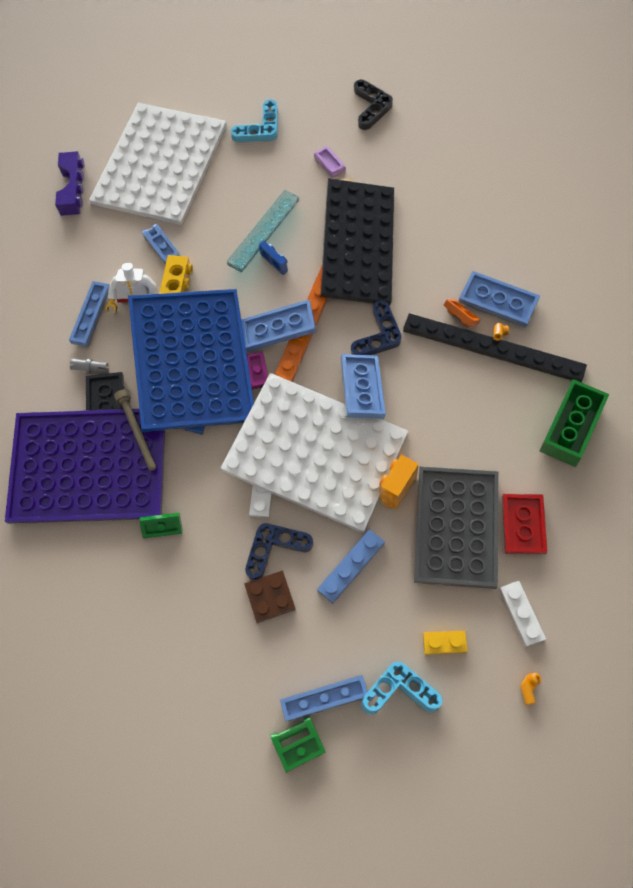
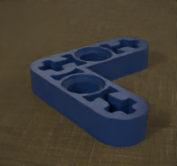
M377 301L373 305V314L381 333L354 341L351 344L352 355H374L396 348L401 344V332L386 301ZM380 307H381V309H384V315H383V316H382L381 310H380V309L378 310V308H380ZM384 321H390L392 325L390 327H385L382 325V323ZM390 332H392V335L394 338H396V341L390 339ZM373 341H379L381 345L379 347H373L371 343ZM356 347H359L362 351L359 352L356 350Z
M261 524L256 531L245 567L247 577L251 580L263 577L273 545L306 553L313 548L312 536L305 532L273 524ZM266 529H269L271 535L266 536V543H264V536L261 532H265ZM284 533L291 536L290 541L286 543L280 541V536ZM294 536H297L298 541H303L304 538L307 539L309 544H305L302 547L300 542L295 541V545H293ZM263 547L266 549V553L264 556L258 557L255 555V550ZM253 559L258 561L257 568L260 571L256 572L255 575H252V572L250 571V569H254L256 565V562L252 561Z

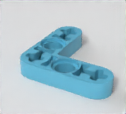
M269 99L263 103V124L234 126L231 129L233 141L253 142L276 139L278 136L277 102ZM268 118L274 119L271 122L266 121ZM253 131L258 132V134L252 135L250 133Z
M394 662L365 694L361 707L365 713L374 715L379 712L399 688L425 711L433 713L440 708L442 697L405 664ZM399 669L401 673L395 676L394 672ZM408 676L409 678L407 679L406 683L404 684V683H403V680ZM416 682L420 687V691L413 692L409 688V683ZM379 684H388L390 686V692H382L379 688ZM425 690L426 693H425V695L421 698L420 696H421V694L423 693V691ZM377 695L379 698L377 699L375 706L373 705L369 707V701H372L373 698ZM434 698V703L430 705L428 703L429 699Z

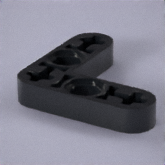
M364 79L355 81V94L371 103L358 117L359 128L368 130L392 108L393 98ZM375 93L377 96L372 97L369 94ZM373 110H378L379 113L374 114V113H372V111H373Z

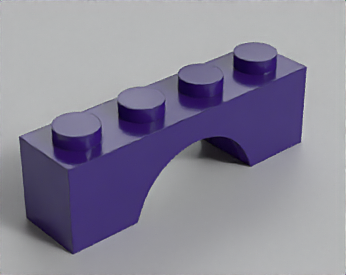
M78 151L62 152L58 154V167L62 176L70 180L63 189L56 192L55 206L60 216L80 214V207H83L81 194H83L82 181H84V174L82 168L85 167L84 159L80 157Z

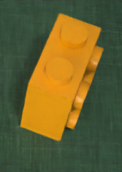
M402 454L398 460H393L389 468L391 470L388 476L384 475L379 483L381 486L379 492L382 504L388 508L393 507L396 510L415 482L419 466L418 463Z

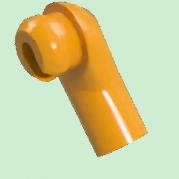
M497 323L494 326L493 338L499 341L503 338V335L509 334L508 325L503 326L502 323Z
M529 673L520 685L525 705L536 703L533 691L542 681L538 673Z

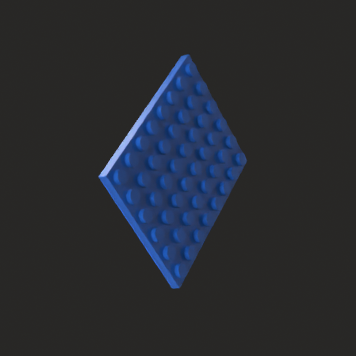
M237 289L129 295L128 301L142 432L244 423L254 405Z

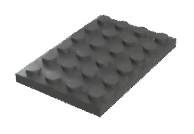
M419 467L414 583L497 589L499 471Z

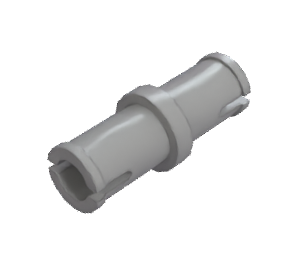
M74 358L70 360V364H73L70 365V370L104 374L108 373L109 368H106L109 367L108 362Z

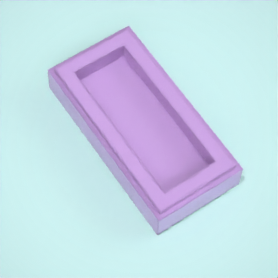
M328 146L314 153V158L332 178L346 171V166Z

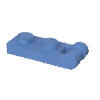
M154 224L149 230L142 231L146 241L149 242L165 265L168 255L180 256L179 252L157 224Z

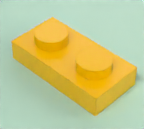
M465 630L423 632L425 655L468 652Z

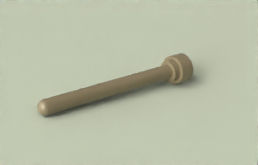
M119 390L114 394L116 403L124 409L148 469L154 471L156 465L129 404L131 396L128 390Z

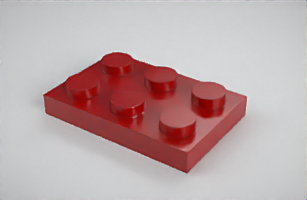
M503 494L505 554L546 555L548 551L543 494Z

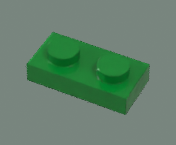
M180 513L140 517L139 520L143 538L182 534L183 532Z

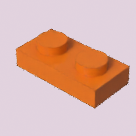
M447 299L443 304L449 314L457 316L461 319L460 322L467 327L477 326L481 321L479 317L455 299Z

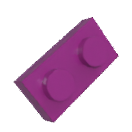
M262 351L247 354L252 390L262 388L268 378L264 353Z

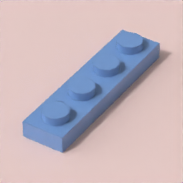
M92 281L69 338L71 344L88 347L107 299L109 284Z
M369 529L318 587L317 591L333 604L382 548L385 541Z
M363 675L280 699L285 721H292L361 700L367 693V688Z

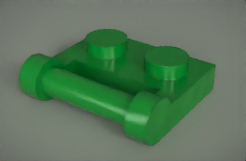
M310 716L303 718L304 721L278 734L275 732L270 735L286 773L326 753ZM306 729L309 730L310 735L284 748L282 747V741Z

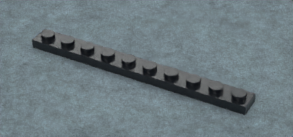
M411 313L408 314L403 327V332L571 381L574 379L582 382L587 367L585 363L505 340L497 341L491 336Z

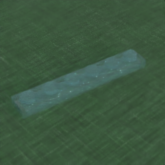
M284 190L227 260V265L242 273L259 252V243L263 240L267 242L298 203L299 197Z

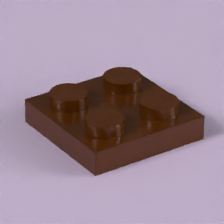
M283 570L244 583L256 623L296 610Z

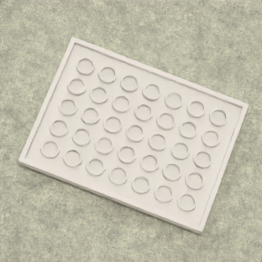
M137 103L89 199L90 204L183 225L226 129V121Z
M270 373L220 470L364 533L380 497L379 489L381 486L379 483L384 475L388 476L390 473V465L397 458L408 430L379 418L347 417L344 403Z

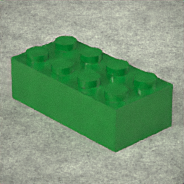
M572 379L539 452L576 467L583 456L610 394Z

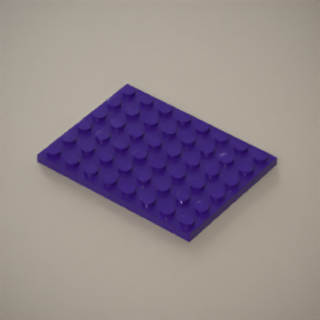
M139 408L132 409L141 430ZM124 409L16 413L5 522L13 524L140 519V517L162 515L165 430L142 432L156 465V469L150 471Z

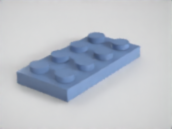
M472 271L459 298V303L527 327L540 295Z
M310 300L241 319L247 352L317 332Z
M342 354L341 368L346 416L384 419L386 411L378 356Z

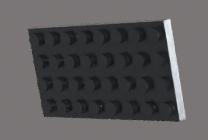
M328 178L320 297L375 303L383 300L391 305L394 187Z

